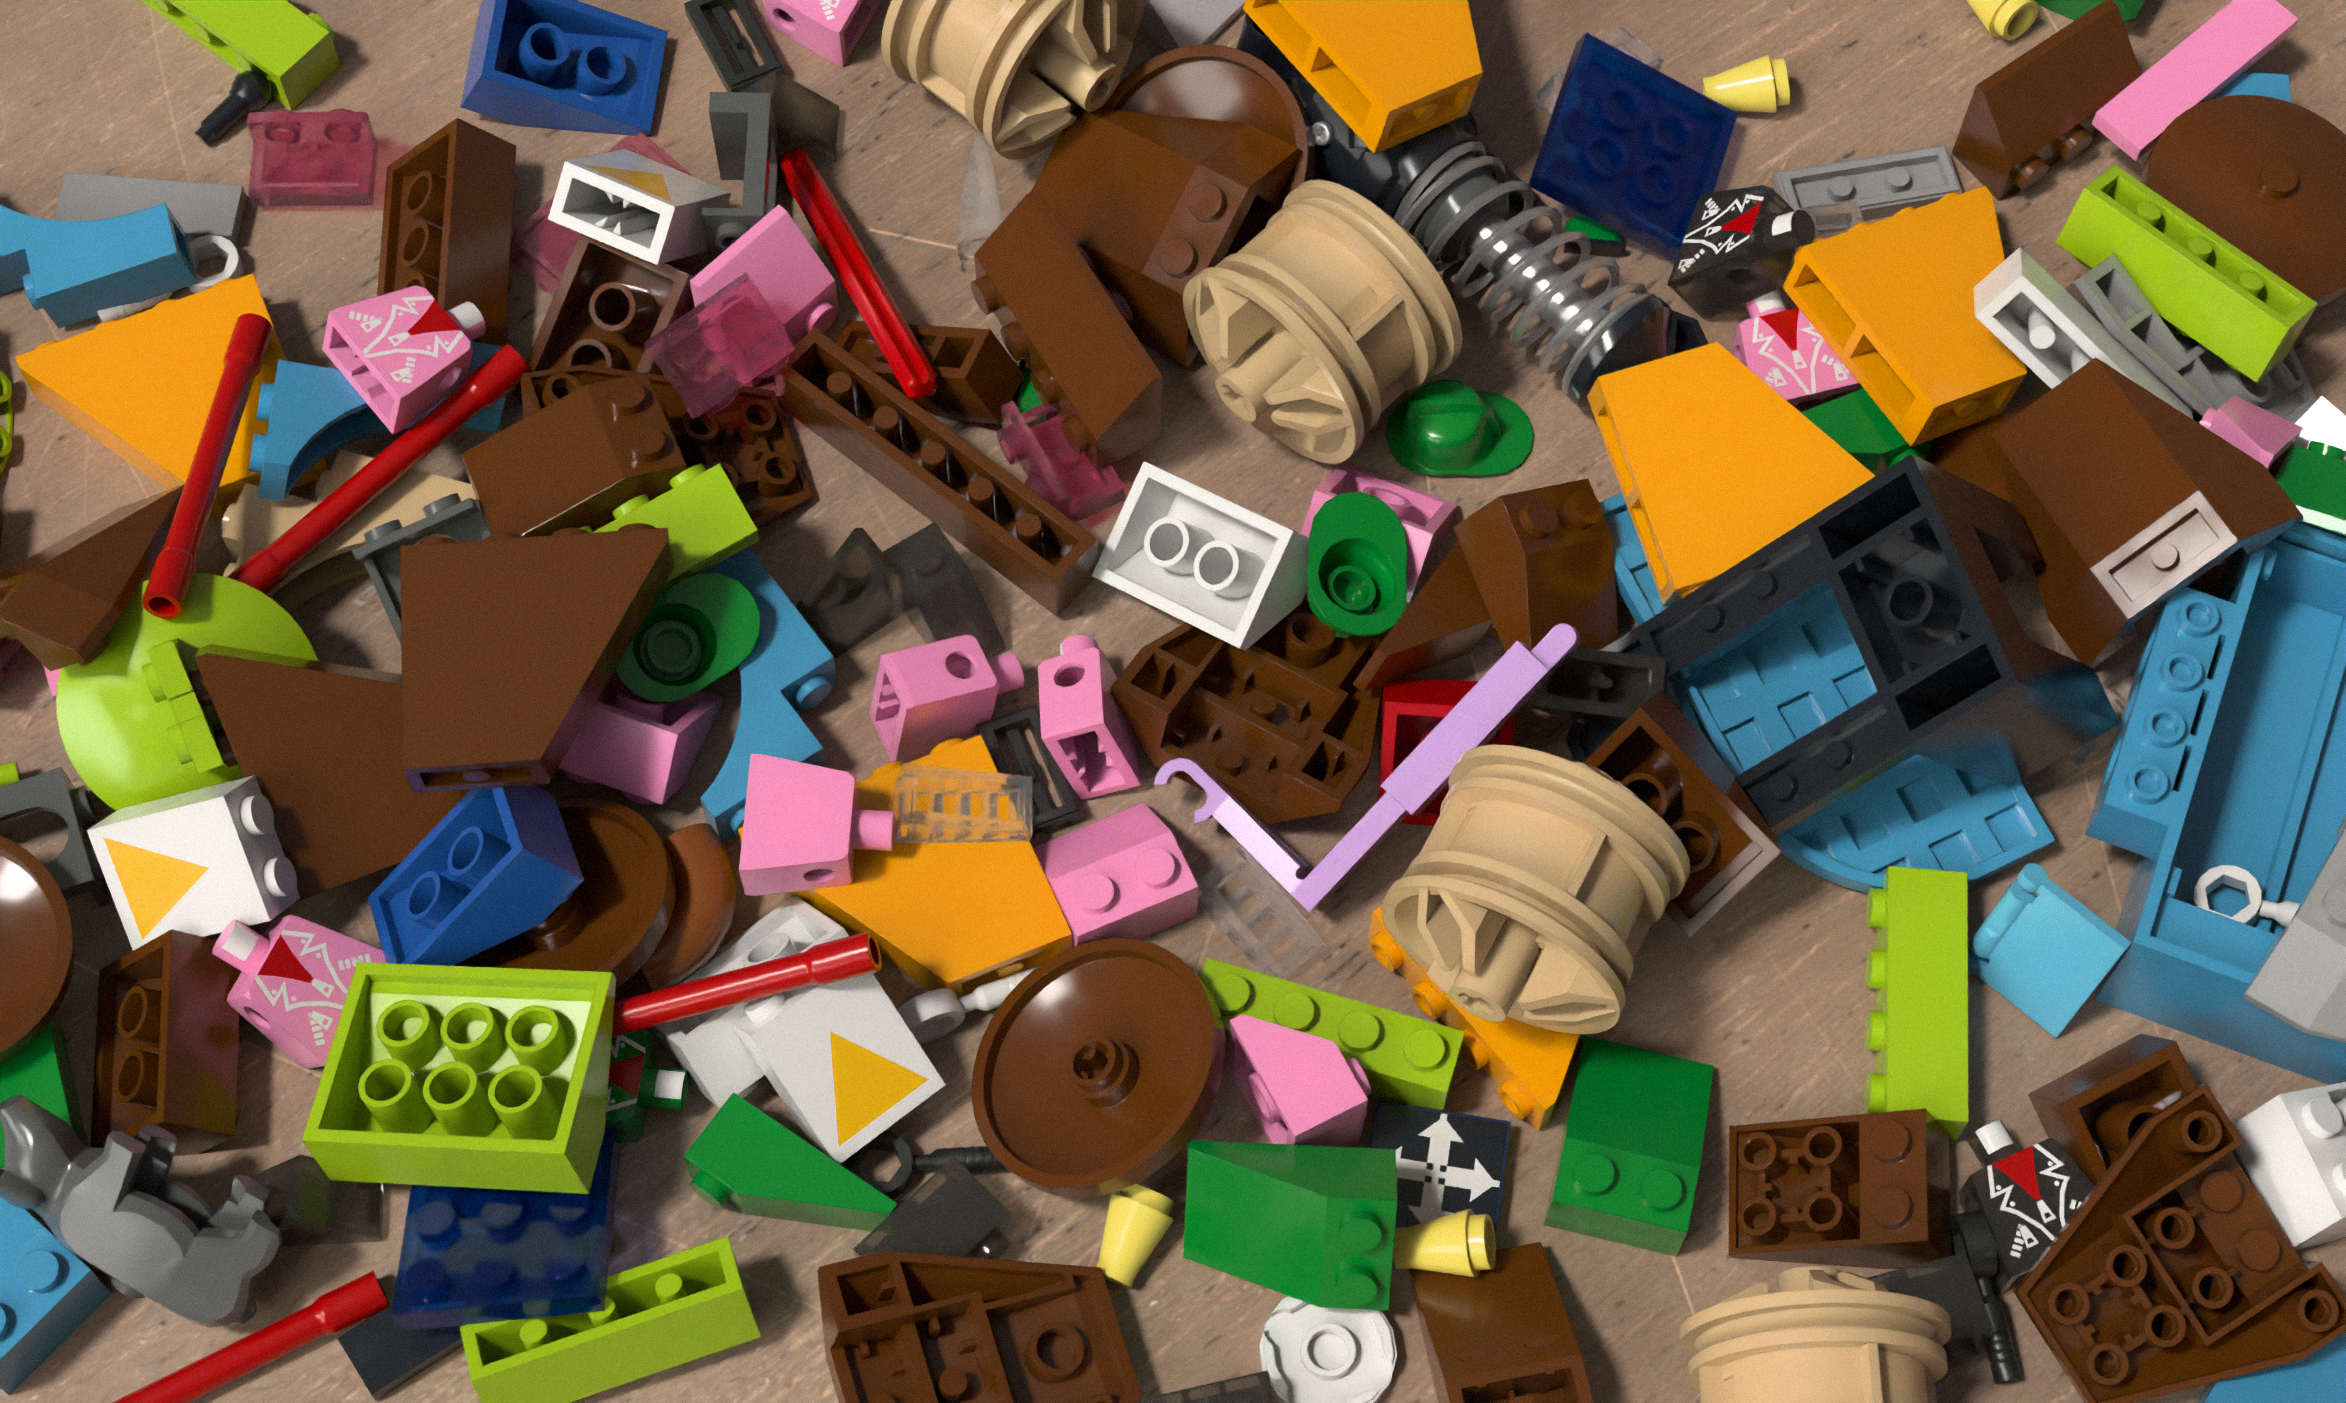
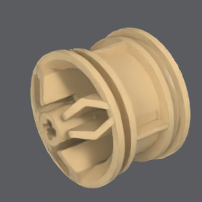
M891 0L882 30V56L888 69L905 82L918 84L928 93L936 95L965 117L972 127L984 135L989 147L999 155L1010 160L1023 159L1052 145L1059 138L1062 130L1074 123L1077 118L1072 113L1075 106H1081L1087 112H1093L1099 109L1111 97L1120 81L1121 75H1123L1134 45L1133 41L1143 16L1145 0Z
M1309 180L1298 185L1288 194L1282 208L1270 218L1264 230L1237 253L1228 255L1215 267H1209L1198 272L1186 284L1183 293V308L1189 330L1201 355L1217 378L1215 380L1216 389L1224 403L1237 416L1265 435L1273 436L1295 452L1322 463H1342L1351 457L1360 448L1364 435L1378 423L1383 410L1405 390L1414 389L1429 376L1444 372L1457 360L1462 349V328L1455 304L1443 280L1427 258L1424 248L1417 239L1402 228L1401 224L1368 199L1347 187L1326 180Z
M1484 745L1464 752L1456 761L1449 776V791L1441 804L1440 816L1420 854L1411 861L1403 878L1394 882L1382 901L1381 913L1388 931L1401 948L1428 971L1426 975L1447 996L1472 1015L1492 1022H1502L1506 1017H1510L1526 1024L1562 1033L1595 1034L1607 1031L1618 1022L1625 1007L1626 996L1624 991L1633 975V961L1650 926L1661 918L1668 902L1677 897L1682 891L1690 874V861L1685 847L1670 826L1637 795L1619 781H1615L1604 771L1590 764L1571 762L1534 749L1511 745Z
M1804 1266L1785 1270L1778 1274L1779 1292L1769 1293L1768 1283L1758 1282L1720 1301L1714 1306L1693 1314L1683 1321L1679 1327L1680 1350L1690 1358L1688 1362L1689 1384L1696 1391L1700 1392L1701 1403H1937L1935 1383L1941 1380L1948 1371L1947 1355L1942 1346L1951 1337V1321L1948 1312L1944 1308L1922 1298L1888 1292L1887 1285L1825 1266Z

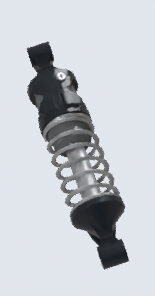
M1246 13L1236 49L1258 58L1284 79L1291 81L1293 90L1304 105L1312 125L1316 152L1315 173L1323 180L1334 182L1353 190L1388 213L1401 224L1402 228L1413 235L1424 249H1428L1426 256L1437 272L1446 270L1454 263L1465 262L1457 273L1453 284L1455 298L1472 296L1485 287L1494 276L1498 278L1499 281L1486 298L1481 310V318L1484 324L1501 321L1513 312L1522 301L1525 302L1528 307L1514 325L1510 335L1512 349L1531 345L1552 326L1557 333L1541 355L1539 371L1541 375L1551 374L1569 363L1565 370L1562 391L1581 411L1592 410L1587 396L1599 376L1709 344L1697 319L1671 310V307L1661 298L1656 297L1655 293H1649L1643 283L1631 282L1619 285L1620 267L1615 258L1596 257L1590 259L1591 242L1586 233L1571 231L1561 234L1562 216L1558 209L1549 206L1533 208L1534 195L1528 182H1505V166L1499 157L1486 156V150L1482 142H1479L1474 136L1475 128L1465 116L1373 154ZM1490 167H1492V169L1496 173V179L1492 176V170ZM1509 192H1520L1524 198L1523 211L1506 221L1509 214ZM1540 216L1549 217L1553 223L1551 236L1535 247L1524 237L1531 219ZM1570 241L1577 242L1581 247L1580 260L1576 266L1564 272L1552 262L1559 245ZM1478 263H1481L1486 269L1477 279L1464 287L1466 280ZM1598 267H1606L1610 273L1607 289L1596 298H1593L1580 285L1587 271ZM1509 288L1514 294L1505 304L1493 312L1494 307ZM1629 292L1636 293L1635 296L1621 303L1611 313L1609 312L1615 298ZM1537 314L1543 318L1532 330L1522 336ZM1566 340L1569 341L1571 344L1552 361V358Z

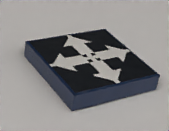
M1378 1100L1371 1148L1396 1150L1397 1212L1395 1228L1410 1227L1471 1208L1475 1215H1490L1496 1239L1511 1121Z

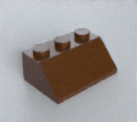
M2112 0L2102 2L1976 85L1952 154L1983 186L1988 188L1998 201L2018 188L2021 191H2027L2035 186L2047 173L2049 167L2062 158L2066 162H2070L2083 153L2090 145L2092 139L2101 133L2092 125L2096 112L2141 76L2118 6Z
M171 929L99 970L90 1147L104 1148L107 1137L112 1130L116 1132L121 1130L137 1139L139 1131L146 1123L155 1124L175 1135L178 1143L174 1156L196 1155L235 1136V1127L240 1117V1102L236 1095L237 1066L242 1054V1038L239 1035V1013L229 1005L227 997L241 971L212 954L217 940Z

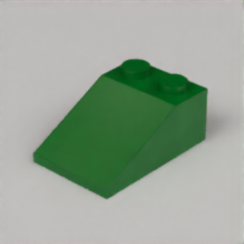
M1583 1036L1544 1225L1676 1257L1689 1228L1701 1164L1714 1066Z
M1205 1140L1189 1141L1184 1258L1317 1307L1389 1310L1397 1212L1395 1149Z

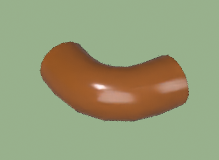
M699 823L687 826L673 833L662 842L674 866L677 892L674 910L666 932L657 948L639 969L650 992L671 987L685 980L710 961L732 928L738 885L729 855L711 824Z

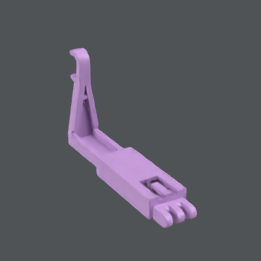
M1562 623L1554 626L1532 650L1525 643L1517 640L1380 785L1387 792L1308 876L1304 873L1308 864L1196 760L1176 758L1168 761L1159 769L1154 785L1171 784L1174 775L1180 771L1189 774L1207 794L1205 805L1201 809L1194 811V823L1205 822L1214 817L1308 912L1318 910L1409 813L1416 815L1424 811L1449 784L1450 773L1458 758L1472 748L1486 745L1579 646L1580 634L1576 628Z

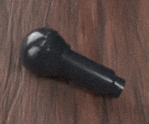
M246 70L235 76L231 90L228 92L230 95L201 122V127L194 132L195 135L208 146L213 140H218L243 115L265 108L272 98L273 91L267 77L255 70Z

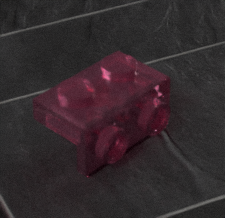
M276 109L270 112H251L248 114L247 127L253 140L248 195L253 206H373L378 143L367 113L354 112L348 109H334L329 112H293L286 109Z
M747 272L644 342L646 351L682 397L685 409L693 419L706 411L708 414H714L727 407L737 397L738 389L756 376L764 379L778 372L788 362L790 358L788 354L796 348L789 329Z
M1014 401L1001 406L1002 429L997 431V439L1008 462L1011 465L1019 462L1028 476V479L1025 480V485L1075 523L1125 500V487L1111 464L1097 471L1085 452L1078 455L1072 450L1062 430L1061 422L1063 418L1054 405L1047 408L1041 404L1024 413H1020Z

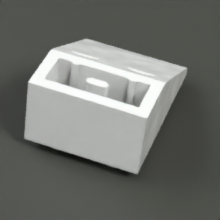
M2346 1082L2279 1094L2234 1123L2233 1126L2244 1141L2242 1145L2236 1148V1151L2255 1190L2294 1250L2329 1243L2346 1237Z

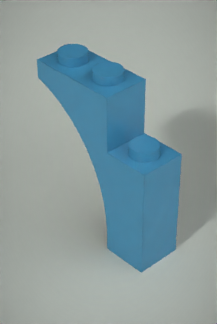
M166 203L119 217L91 221H57L37 218L0 205V295L24 287L35 310L43 308L58 328L99 316L97 313L99 310L138 303L198 283L187 235Z
M471 341L474 350L468 375L503 346ZM278 360L274 384L261 383L256 420L268 422L267 435L254 433L249 471L261 473L258 498L284 502L298 480L322 458L360 438L389 431L339 369ZM507 393L491 407L481 410L461 428L497 433ZM440 401L438 404H436V405H435L434 407H432L430 410H428L427 412H425L423 415H421L419 418H417L415 421H413V422H412L411 424H409L407 427H412L413 425H415L419 420H421L425 415H427L431 410H433V409H434L437 405H439L442 401Z
M749 547L706 572L721 573L738 580L753 595L760 613V635L751 654L737 666L741 676V707L734 742L716 779L700 798L706 823L712 825L722 843L735 834L739 836L738 829L743 827L751 754H763L827 768L824 748L796 711L800 708L808 710L817 706L828 697L832 688L838 684L832 654Z

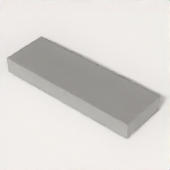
M1946 145L1776 172L1772 182L1781 214L1795 211L1791 218V230L1787 231V233L1893 216L1906 207L1916 209L1937 202L1951 192L1962 193Z
M65 172L54 220H101L123 216L166 203L185 231L188 243L198 237L217 235L230 240L236 247L247 195L243 185Z

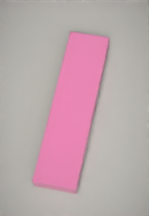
M2276 0L2231 1L2099 109L2094 116L2092 125L2133 160L2137 161L2154 147L2163 131L2176 117L2197 104L2211 100L2292 33L2299 19Z

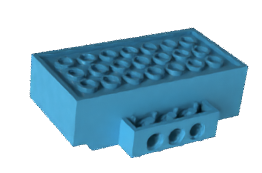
M2297 522L2251 556L2246 553L2243 547L2237 549L2226 568L2218 597L2184 587L2158 607L2152 618L2085 832L2086 836L2139 854L2116 926V931L2132 943L2100 982L2094 1000L2327 1085L2346 1082V1043L2303 1033L2242 997L2272 943L2286 927L2281 926L2275 919L2258 916L2256 922L2250 926L2194 906V888L2199 878L2209 869L2221 865H2231L2247 870L2257 880L2262 891L2261 900L2281 903L2287 900L2301 903L2339 837L2336 831L2346 815V538ZM2223 883L2207 894L2209 909L2233 917L2248 906L2245 891Z

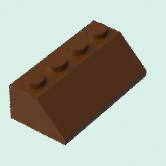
M456 118L387 166L377 296L417 285L426 288L445 311L469 301L479 309L486 326L485 334L473 341L497 346L506 345L508 339V329L506 326L507 295L511 287V276L509 274L510 244L514 236V225L512 223L513 194L518 179L515 172L516 145Z
M1038 189L1026 194L974 254L976 280L971 282V290L985 315L994 313L1002 325L1000 329L1001 336L1013 359L1016 361L1024 359L1032 371L1031 382L1040 401L1047 408L1054 405L1063 418L1061 422L1062 430L1072 450L1078 455L1085 452L1098 471L1161 439L1163 376Z

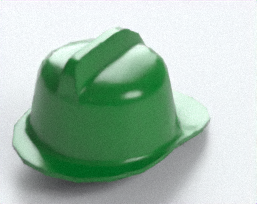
M1448 379L1429 382L1418 389L1412 396L1398 404L1388 419L1386 439L1390 453L1401 466L1417 474L1433 476H1493L1506 474L1520 466L1531 452L1534 435L1528 416L1515 402L1501 394L1474 390L1458 380Z
M1363 492L1341 493L1326 501L1313 518L1309 535L1308 584L1306 589L1310 608L1319 621L1330 629L1335 630L1337 638H1347L1352 634L1356 636H1376L1393 628L1404 613L1407 598V544L1404 527L1394 510L1379 498Z
M697 573L676 582L658 594L616 667L619 679L633 694L651 702L673 703L689 697L736 668L751 654L760 635V613L753 595L738 580L721 573Z

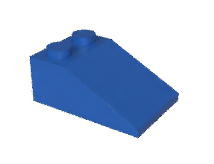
M484 0L479 7L460 108L516 126L647 137L651 132L668 31L577 0Z
M535 785L478 788L468 791L369 895L368 901L386 963L453 966L540 925L560 904L566 902L572 896L576 887L584 878L554 795Z

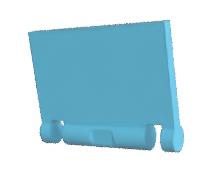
M2027 863L2019 872L2018 880L2011 883L1970 940V946H1968V974L1978 976L2053 1037L2057 1038L2132 942L2048 878V874L2042 866L2036 863Z

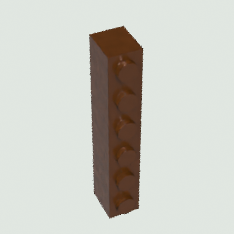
M813 328L772 368L777 400L782 409L1058 617L1095 578L1092 574L1098 563V539L816 328Z

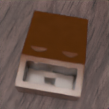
M1925 1108L1729 1126V1256L1731 1258L1877 1269L1951 1264L1949 1134Z
M1541 1242L1496 1250L1494 1269L1480 1270L1477 1278L1408 1269L1438 1403H1594L1582 1353Z

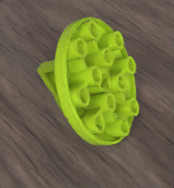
M194 572L181 614L176 618L163 619L153 616L142 605V599L149 579L144 580L139 585L123 614L108 631L107 635L111 638V642L105 651L86 666L76 663L61 668L56 696L60 735L74 768L95 795L117 811L122 808L244 778L239 765L228 768L225 764L214 735V731L223 728L214 704L206 707L201 705L192 685L189 670L198 667L195 660L198 649L210 644L319 661L309 638L301 626L274 599L238 580L215 574Z

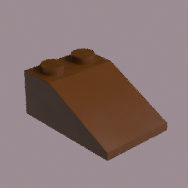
M580 233L526 361L531 372L584 364L666 376L691 337L697 323L690 280L698 273L673 261L660 265L653 264ZM521 382L516 385L513 395L522 399Z
M646 372L584 385L462 453V462L491 535L510 532L523 537L551 536L560 529L581 528L583 526H590L594 532L616 520L612 513L625 502L640 495H647L651 501L671 490L670 480L686 470V463Z
M1588 479L1501 495L1455 525L1453 529L1506 653L1517 640L1525 643L1532 650L1554 626L1562 623L1568 624L1578 630L1580 634L1579 646L1528 701L1591 686L1592 682L1587 681L1586 677L1593 655L1619 639L1613 536L1601 510L1600 503Z
M1660 690L1642 704L1583 762L1604 771L1615 781H1619L1637 795L1670 826L1681 840L1689 857L1690 874L1680 894L1668 902L1664 912L1689 938L1784 850L1780 841L1708 739Z
M2139 1034L2031 1092L2028 1096L2055 1154L2064 1164L2063 1166L2083 1197L2086 1198L2141 1125L2147 1119L2196 1088L2197 1085L2176 1041Z

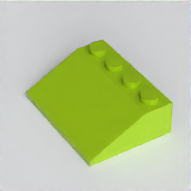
M357 962L302 1142L327 1177L333 1181L589 1194L605 1133L616 978L613 972Z

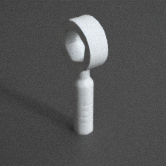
M206 235L198 237L189 243L195 272L199 261L218 255L227 260L224 272L205 278L196 273L198 283L187 286L192 293L195 294L209 289L225 279L243 277L244 267L237 248L230 240L222 236ZM174 291L138 303L99 310L97 313L102 322L121 320L169 299Z
M2221 865L2209 869L2199 878L2194 888V906L2250 926L2256 922L2258 916L2275 919L2281 926L2287 927L2301 903L2288 900L2281 903L2261 900L2262 891L2257 880L2247 870L2231 865ZM2222 883L2243 890L2246 894L2248 906L2233 917L2210 910L2208 906L2207 894Z
M1038 966L982 984L973 993L957 998L955 991L949 988L928 991L904 1003L897 1011L919 1044L930 1042L950 1033L962 1024L965 1019L964 1013L976 1009L988 1011L999 1007L1020 981Z

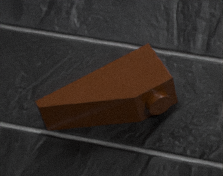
M847 320L836 344L906 396L865 321ZM908 324L937 374L935 381L938 384V389L932 396L925 395L918 401H912L926 411L951 420L1000 424L1025 374L990 329Z
M1457 541L1354 681L1353 685L1362 692L1470 654L1485 633L1494 639L1498 638L1494 624L1459 541Z

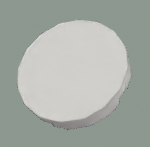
M1290 1296L1281 1300L1271 1313V1317L1265 1324L1259 1346L1262 1379L1278 1403H1377L1390 1386L1397 1357L1393 1328L1382 1310L1317 1307Z

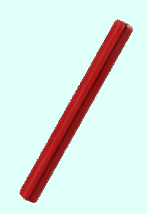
M797 147L791 153L783 152L778 160L783 179L906 396L916 401L925 395L932 396L938 389V384L935 381L937 374L809 152L800 147Z

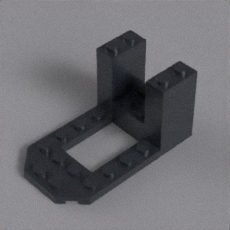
M1910 454L1595 653L1586 680L1592 682L1584 709L1581 716L1574 715L1566 742L1574 762L1583 763L1642 704L1659 690L1702 733L1681 681L1831 588L1878 692L1734 777L1775 836L1916 754L2011 787L2120 725V722L2093 667L2027 640L2000 583L2040 560L2041 557L2016 505Z

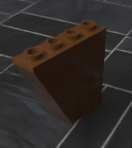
M633 523L622 526L618 531L590 533L580 528H564L555 531L551 536L523 537L516 533L502 532L492 534L485 540L457 542L447 537H432L422 540L419 545L400 546L403 770L413 792L423 793L550 783L675 567L674 552L668 528H655L649 524Z
M215 644L198 649L195 655L198 667L189 670L192 685L201 705L206 707L214 704L223 728L214 731V735L225 764L228 768L239 765L244 778L255 775L262 795L266 797L272 807L274 828L282 850L296 872L297 890L300 895V899L297 901L402 862L470 790L413 792L403 770L402 674Z

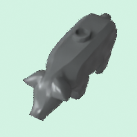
M23 1095L13 1096L0 1103V1122L5 1135V1171L0 1177V1196L5 1201L16 1207L32 1209L38 1213L64 1247L85 1262L111 1276L112 1285L126 1296L132 1298L147 1297L173 1313L195 1324L209 1328L227 1326L231 1323L244 1324L254 1317L257 1312L256 1302L261 1294L268 1266L283 1244L281 1230L268 1218L270 1200L268 1188L248 1176L236 1175L232 1184L231 1196L222 1207L214 1211L207 1201L191 1187L167 1177L178 1141L174 1134L155 1124L146 1123L139 1131L137 1139L121 1130L118 1132L112 1130L107 1137L104 1148H92L84 1145L78 1135L64 1120Z

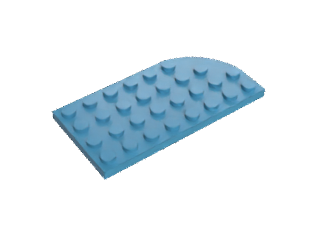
M1621 492L1599 503L1613 536L1615 586L1639 626L1674 603L1662 605ZM1832 588L1681 681L1703 735L1711 743L1734 777L1878 692ZM1917 754L1776 836L1784 847L1781 853L1799 866L1823 879L1868 893L1870 888L1883 889V878L1888 866L1967 872L1968 887L2050 848L2056 841L2021 781L2008 787Z

